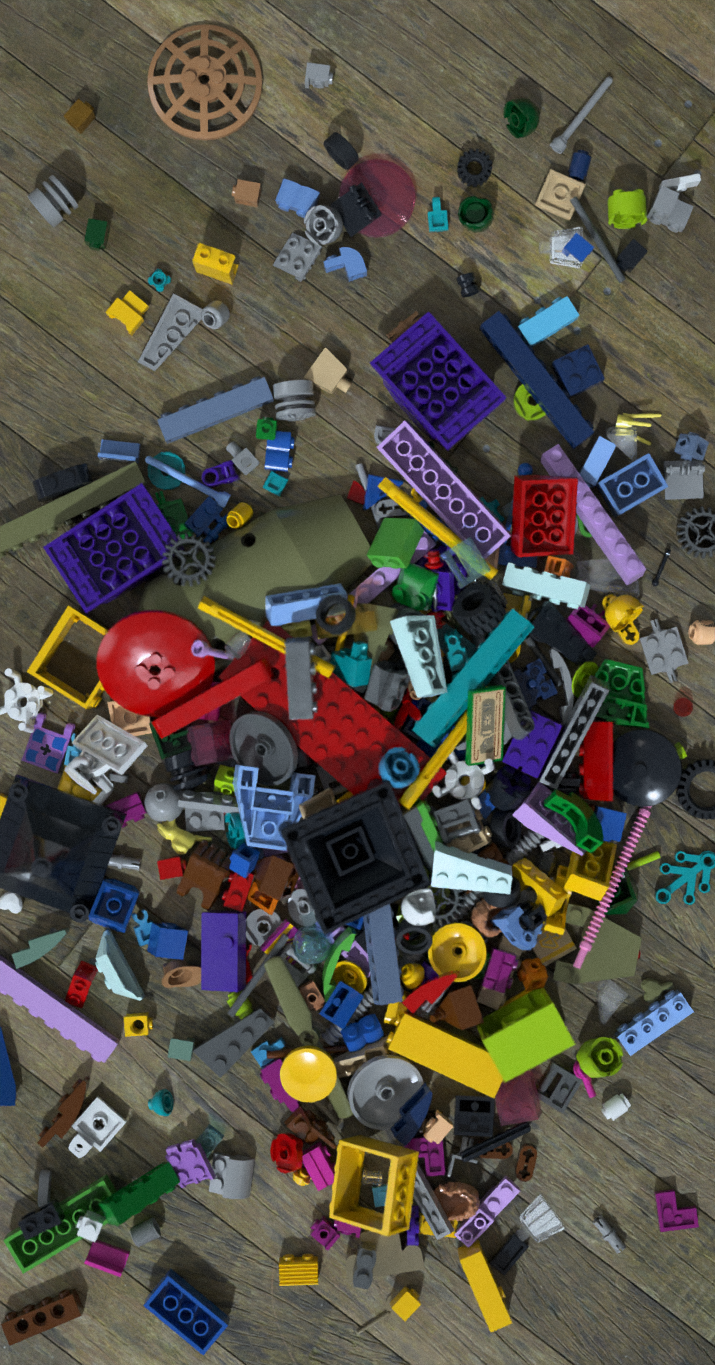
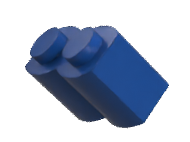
M276 431L275 440H267L265 470L288 472V468H292L293 456H289L290 449H294L295 437H291V432Z
M375 1014L367 1015L360 1019L358 1023H351L340 1031L344 1043L351 1053L363 1049L366 1044L379 1041L384 1036L381 1024Z

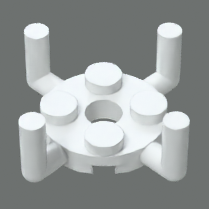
M8 668L5 670V675L14 678L15 685L5 692V705L0 707V715L8 713L12 719L25 722L19 724V730L33 733L34 725L32 720L39 714L38 711L42 708L43 699L52 696L53 690L44 686L36 688L29 683H23L20 672ZM26 697L27 704L26 706L21 707V699Z
M453 750L448 756L452 766L446 771V786L441 789L438 786H434L432 791L437 798L450 793L458 799H470L474 808L479 810L482 805L477 796L482 791L485 781L484 775L493 771L495 766L491 759H486V766L479 768L477 765L468 766L465 764L466 761L459 762ZM468 776L470 778L469 784L461 785V777Z

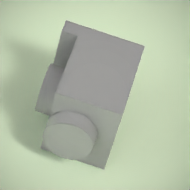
M307 62L305 88L313 85V87L321 89L329 87V84L332 85L334 73L330 72V65Z

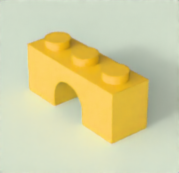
M526 858L513 864L512 876L520 881L521 891L531 886L537 894L535 904H542L544 912L548 917L559 911L568 893Z

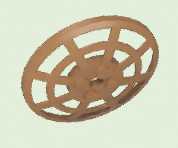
M193 25L172 34L157 49L148 70V93L157 115L164 124L176 133L195 140H215L239 130L253 116L262 93L261 69L251 47L236 33L216 25ZM201 30V40L188 42L180 48L171 42L184 33ZM209 30L225 33L237 40L238 43L229 48L220 42L209 40ZM200 46V56L190 59L183 53L192 47ZM208 46L217 47L225 53L219 59L208 56ZM166 47L173 55L167 63L165 74L153 77L156 62ZM243 48H245L253 61L256 77L244 76L242 64L236 56ZM178 58L185 65L182 73L170 75L172 66ZM232 59L237 67L238 75H227L223 65ZM203 75H207L210 78L206 84L199 82V78ZM170 83L182 84L184 93L178 100L172 93ZM227 83H238L236 93L232 100H230L224 94ZM164 84L167 96L173 104L166 114L156 100L153 85ZM244 84L256 85L253 100L247 111L243 114L235 105L242 95ZM189 99L200 103V113L190 111L183 105ZM219 99L225 105L218 111L208 113V103ZM178 111L190 118L200 120V132L185 129L174 123L171 119ZM229 111L237 119L236 122L224 129L208 132V120L221 117Z

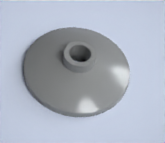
M305 889L293 891L292 896L288 899V910L292 919L301 926L308 927L314 925L317 921Z

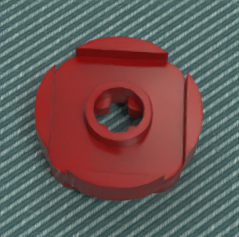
M291 1133L277 1135L278 1137L272 1141L270 1148L271 1159L276 1161L278 1165L276 1167L277 1170L282 1173H290L301 1169L303 1159L302 1140L296 1138Z

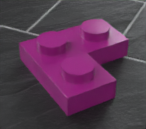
M424 1136L413 1137L404 1146V1148L418 1151V1158L425 1157L426 1176L446 1175L443 1139L437 1144L434 1141L431 1143L424 1139Z
M674 1189L654 1192L660 1232L699 1227L696 1207L677 1208Z

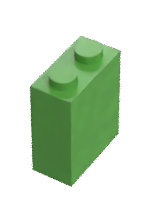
M384 518L367 556L372 564L378 568H407L424 530L416 519Z

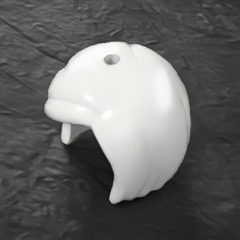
M430 888L411 892L403 899L401 910L404 918L409 923L420 926L434 922L436 909L433 891Z

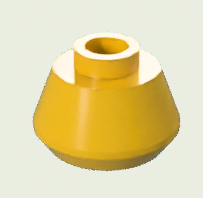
M408 963L401 968L400 979L406 988L414 989L422 984L425 977L422 965Z

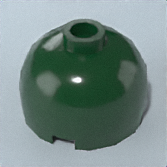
M520 97L505 104L503 116L504 119H508L509 124L506 126L511 135L518 139L524 138L537 129L540 111L530 99Z

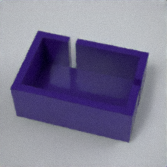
M529 709L535 724L533 731L522 740H517L513 737L502 762L516 769L521 766L523 767V772L538 778L563 724Z

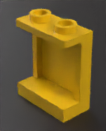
M199 243L192 260L196 272L233 285L239 268L237 264H234L235 255Z

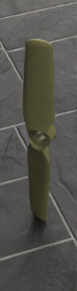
M275 956L268 959L264 963V967L288 1024L300 1036V1041L304 1046H315L325 1051L319 1042L321 1037L320 1031L317 1027L313 1026L312 1014L282 957ZM309 1033L310 1035H314V1038L311 1039L307 1038L306 1036ZM337 1076L336 1084L327 1097L336 1115L343 1119L352 1116L353 1112Z

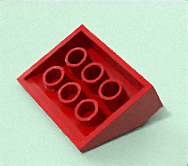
M514 475L512 553L518 557L573 554L578 478Z
M593 721L582 741V745L578 748V754L582 756V764L578 766V773L582 775V783L578 787V793L582 795L583 799L613 801V722Z

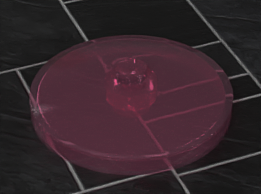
M382 159L367 160L353 167L342 181L339 198L349 192V188L355 184L357 186L362 182L382 213L381 217L358 233L378 238L392 235L401 230L410 220L415 207V189L409 175L397 164Z

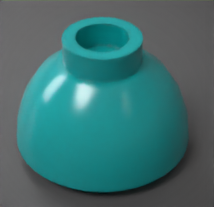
M167 1089L157 1091L148 1101L149 1109L160 1116H169L173 1110V1097Z

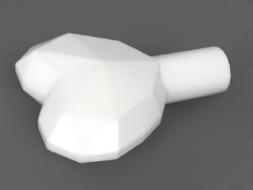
M7 892L0 897V909H9L15 914L21 912L23 903L19 894Z

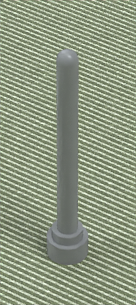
M606 77L564 133L553 139L550 147L555 152L562 154L567 148V140L613 82L612 77Z

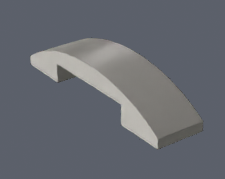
M550 649L552 668L560 667L566 705L558 707L561 724L564 726L573 709L574 694L572 692V680L563 658L557 651Z

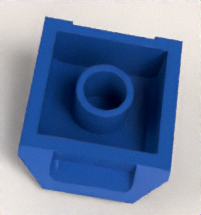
M113 878L104 879L90 911L89 920L97 925L125 933L140 892L135 886Z

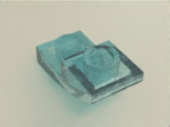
M209 1124L195 1142L196 1144H201L208 1158L215 1147L221 1142L224 1135Z

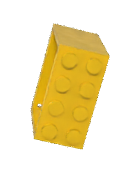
M68 606L27 672L83 708H96L102 700L100 695L105 691L100 681L90 695L87 693L83 695L47 672L48 668L46 666L74 622L77 623L80 620L103 635L109 630L78 609Z
M363 1135L339 1140L337 1161L334 1167L335 1176L332 1184L333 1192L329 1206V1218L384 1236H391L409 1230L419 1152ZM365 1152L391 1159L384 1214L358 1206Z

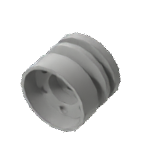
M51 175L48 179L52 183V187L44 181L45 193L36 188L27 197L45 220L54 228L63 221L59 211L63 210L70 215L71 211L67 205L69 204L74 210L79 206L67 186Z
M292 380L273 385L274 399L283 401L275 405V410H279L276 413V419L300 421L316 416V410L311 408L315 406V401L306 400V398L314 395L313 381Z

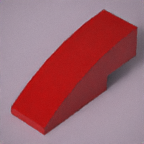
M454 970L431 978L414 989L403 1000L402 1004L412 1013L425 1000L432 1005L458 977L460 972Z

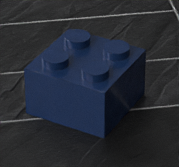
M588 344L553 361L551 364L562 389L569 394L570 398L601 384L605 380Z

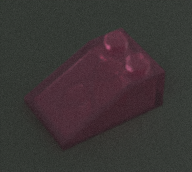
M230 719L188 727L187 737L191 743V758L195 762V766L234 758L229 741L232 728Z
M532 1069L507 1082L502 1081L495 1096L501 1126L538 1120L542 1110Z

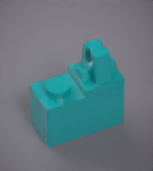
M363 641L354 642L352 651L347 648H341L340 651L331 653L330 663L335 665L332 672L343 682L353 687L368 685L372 658L367 656V643Z

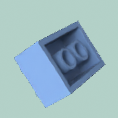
M648 453L598 482L596 487L616 518L666 489L668 485Z

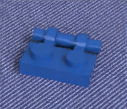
M210 496L204 500L183 525L190 532L196 534V537H199L202 533L205 534L206 538L203 540V543L208 541L211 544L212 541L215 542L218 539L219 533L229 525L226 522L227 514L224 517L219 515L223 508L217 505L218 503ZM214 520L217 525L211 530L208 526Z

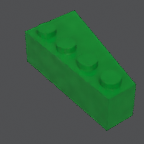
M162 1162L98 1204L108 1223L120 1226L129 1218L141 1212L149 1204L158 1201L164 1193L168 1194L175 1190L176 1185L180 1181L170 1162Z

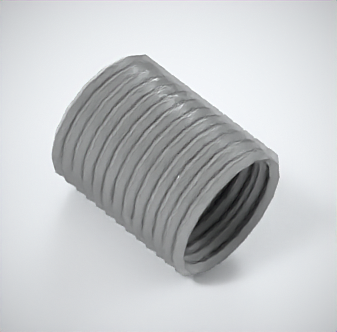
M153 1217L130 1228L131 1237L137 1247L161 1237L159 1225Z

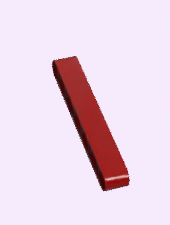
M260 659L157 717L151 723L162 739L273 677L274 674L265 659Z

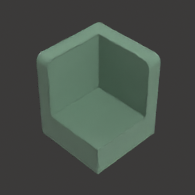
M188 1037L187 1040L171 1038L168 1058L191 1061L195 1038Z

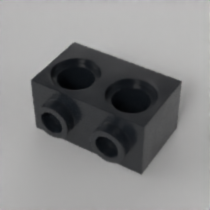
M55 1199L23 1215L18 1221V1225L25 1239L28 1240L62 1223L65 1214L58 1200Z

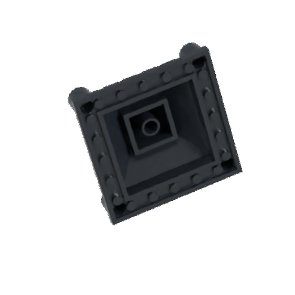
M16 774L0 817V888L70 913V917L75 922L81 923L88 920L127 814Z
M373 779L368 784V789L329 806L318 813L312 814L298 822L286 820L279 826V835L284 840L314 910L315 919L319 923L324 935L430 884L389 780Z

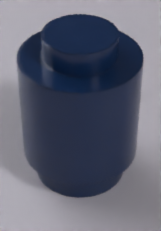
M578 150L573 153L568 171L570 173L569 177L578 181H584L592 158L589 156V152Z

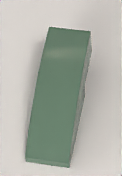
M67 927L30 939L28 941L30 947L15 951L12 954L16 969L28 965L48 953L66 936L69 928Z

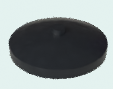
M637 729L621 735L613 742V793L618 798L634 806L647 807L659 804L673 794L681 780L682 761L677 748L666 736L653 730Z

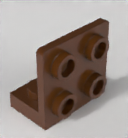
M300 1106L284 1122L286 1127L310 1146L318 1138H321L333 1149L337 1147L334 1142V1135L327 1130L328 1125L322 1119L317 1120L316 1115L310 1109L306 1111Z

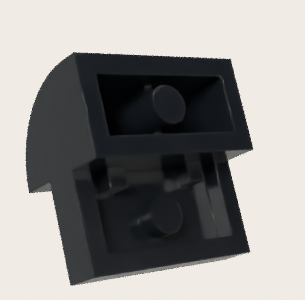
M456 1095L453 1135L493 1137L495 1098Z

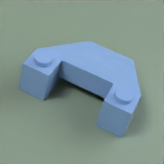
M235 764L233 787L247 846L286 851L287 847L278 832L279 826L286 820L293 822L300 820L302 814L299 805L312 798L316 776L294 772L291 776L289 791L256 787L259 768Z

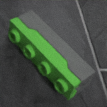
M418 798L410 810L402 805L399 807L425 868L432 875L435 841L442 843L443 840L440 832L436 831L435 827L438 825L435 819L428 814L430 808L425 800L422 802Z

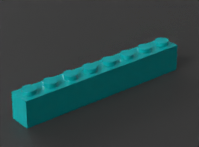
M513 608L511 611H508L503 616V620L498 627L492 629L488 639L478 646L474 656L467 659L464 668L453 676L452 682L446 687L447 692L439 694L440 697L436 702L429 705L426 714L416 721L415 727L412 730L435 748L467 710L468 690L486 687L534 629V626Z

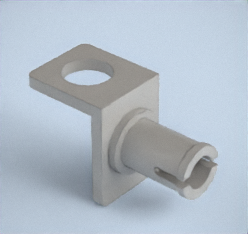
M235 441L229 443L226 447V450L234 457L232 459L233 463L244 475L249 474L259 465V461L247 448L242 450Z
M462 1136L459 1153H451L446 1176H451L455 1158L462 1160L460 1156L461 1151L472 1147L475 1139H468V1137ZM472 1159L469 1162L477 1164L478 1160Z

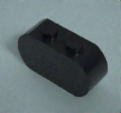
M79 464L38 478L32 484L38 501L44 502L69 494L92 483L93 479L88 465Z

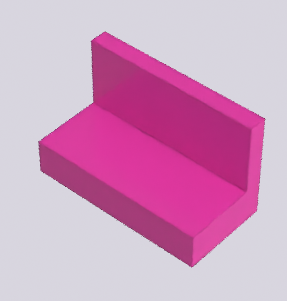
M96 1240V1242H92L84 1264L121 1277L130 1252Z

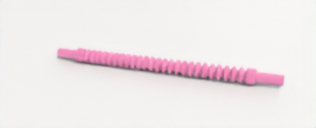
M652 806L639 809V816L636 817L637 821H634L635 826H632L633 831L629 832L631 836L627 837L629 840L625 841L626 846H623L622 856H619L620 860L616 861L618 865L614 866L615 871H612L613 876H611L609 888L604 894L602 901H599L600 906H597L598 910L594 911L596 915L592 916L593 921H590L589 931L585 932L587 935L583 936L584 941H581L579 945L580 951L573 964L578 969L581 968L587 952H590L592 949L591 943H594L593 938L597 937L595 933L599 932L600 922L602 923V918L606 917L604 913L608 912L607 907H610L611 897H614L613 893L617 892L615 888L619 887L618 882H621L622 872H625L624 868L628 867L626 863L630 862L629 857H632L631 852H634L633 847H636L635 843L639 842L637 838L641 837L639 833H642V828H645L644 823H647L646 818L650 817Z

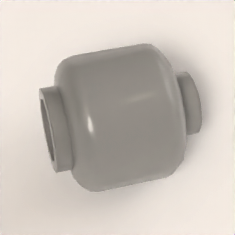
M218 300L212 301L201 312L203 323L211 329L220 328L230 317L228 307Z

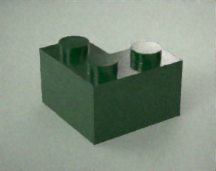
M149 723L161 760L200 746L194 728L177 734L173 732L161 739L152 723Z

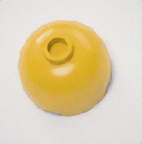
M624 594L617 597L615 595L607 602L608 606L605 609L606 622L614 632L624 629L622 625L628 622L630 625L642 613L644 606L634 596Z

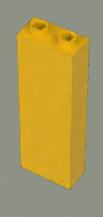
M405 1010L402 1015L398 1014L394 1023L397 1026L394 1032L390 1031L386 1039L389 1050L495 1098L503 1078L486 1048Z

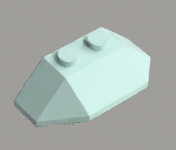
M110 929L105 930L95 958L97 961L95 965L100 973L103 972L107 988L109 990L112 989L113 993L139 1001L144 999L145 994Z

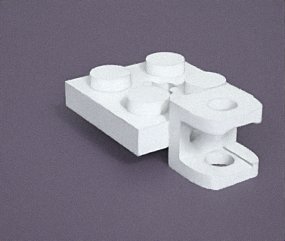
M97 1096L71 1126L78 1133L72 1139L69 1150L78 1158L85 1156L93 1146L101 1152L127 1121L103 1099ZM96 1119H97V1120L102 1119V1120L104 1121V1122H103V1125H104L103 1128H102V1127H98V1128L95 1127V1125H96L95 1120H96Z

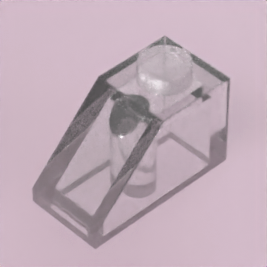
M611 979L601 980L596 987L598 989L596 991L598 1019L603 1024L607 1022L628 996V993Z

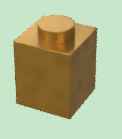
M80 99L64 115L66 122L80 134L84 132L96 117L93 112L94 108L87 101L83 103Z

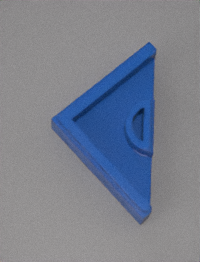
M368 475L363 510L366 511L387 496L378 487L385 477ZM388 478L398 487L403 484L401 480Z

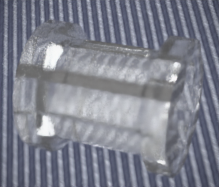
M364 1167L362 1185L373 1184L381 1187L383 1170L373 1171L367 1170Z

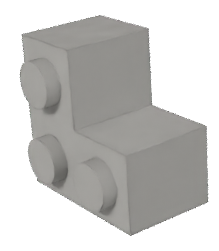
M661 186L654 198L647 218L656 225L663 224L667 226L672 232H682L694 206L678 200L677 198L680 193Z

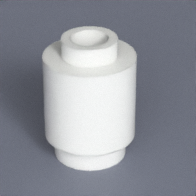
M621 1093L620 1095L616 1094L603 1103L601 1111L607 1120L611 1118L614 1121L627 1112V1108L631 1105L624 1094Z

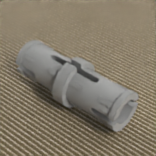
M112 854L108 865L116 866L118 869L128 868L139 871L141 865H134L133 863L141 864V858L125 857V854H120V856Z
M603 1215L598 1216L599 1221L595 1218L592 1223L602 1233V1238L609 1242L617 1254L621 1252L620 1248L623 1251L626 1245L616 1234L615 1228H611L603 1218Z

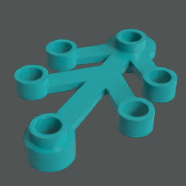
M677 851L674 855L675 860L679 863L685 861L697 863L692 868L672 866L666 862L661 863L659 866L661 873L665 875L669 873L681 874L682 876L666 888L657 889L654 894L656 901L661 904L668 903L671 899V894L687 882L683 902L687 905H692L695 902L696 874L701 870L702 881L698 884V890L702 893L709 892L711 869L715 868V853L712 851H703L700 855ZM680 853L684 855V858L682 860H678L677 858L678 854ZM706 857H710L711 859L710 863L708 864L704 862V859ZM664 865H668L669 867L667 872H663L662 867ZM707 884V889L703 891L701 885ZM661 892L665 893L663 899L659 898V893ZM688 895L692 896L691 902H686Z

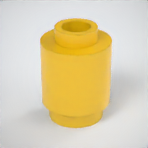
M240 502L227 514L226 522L231 528H241L253 517V510L247 503Z

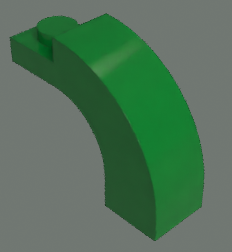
M555 790L544 800V806L563 815L571 823L576 835V846L592 853L603 844L601 824L591 807L573 792L566 795Z

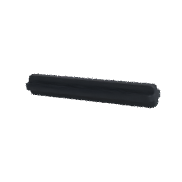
M528 1121L522 1122L461 1151L460 1156L463 1162L470 1161L530 1132L531 1126Z

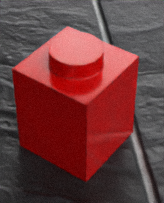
M182 855L157 861L160 880L183 876L187 867L186 860H182Z

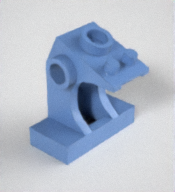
M520 906L504 908L490 920L494 927L498 926L513 946L521 950H531L538 941V934L541 935L543 932L541 930L543 924L534 930L527 929L526 931L520 926L519 917L524 913Z

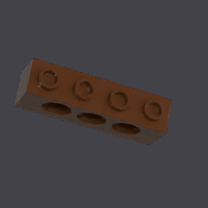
M69 1288L64 1289L58 1293V1296L53 1298L51 1296L45 1297L40 1301L41 1303L36 1305L31 1303L23 1307L22 1311L17 1313L12 1311L6 1314L1 1326L9 1346L80 1317L84 1308L76 1288L69 1290ZM55 1305H62L64 1307V1310H57ZM38 1312L45 1313L46 1318L39 1317ZM20 1320H26L28 1322V1325H22L20 1323Z

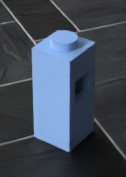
M601 436L597 438L579 472L585 483L591 488L596 486L616 447V444Z

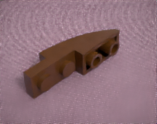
M87 1076L83 1081L79 1078L72 1086L73 1092L70 1095L66 1093L59 1100L61 1105L58 1107V1110L60 1112L53 1118L52 1122L54 1124L50 1128L46 1126L39 1134L41 1138L37 1143L42 1148L55 1134L62 1139L78 1117L88 1091L89 1078Z

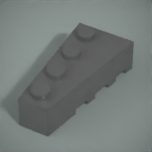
M260 1005L243 1019L237 1020L196 1045L193 1052L221 1078L275 1022V1017Z

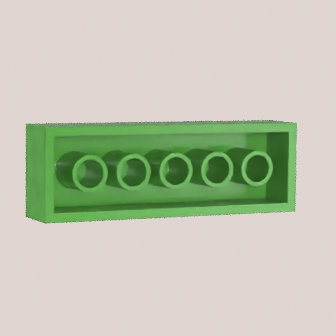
M107 1174L59 1202L65 1214L62 1223L28 1240L25 1239L20 1227L6 1235L3 1241L23 1274L82 1239L83 1237L77 1235L79 1228L76 1226L80 1216L84 1217L87 1210L104 1216L98 1203L117 1192ZM106 1218L103 1223V1226L108 1223Z

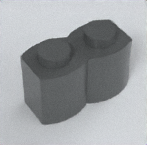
M361 1241L358 1245L357 1262L353 1269L354 1287L369 1289L371 1286L373 1268L376 1263V1245L374 1243Z

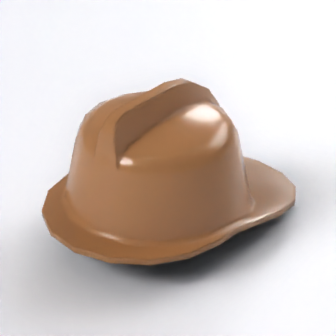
M181 959L163 964L164 977L162 978V985L164 987H190L201 983L200 966H189L185 960Z

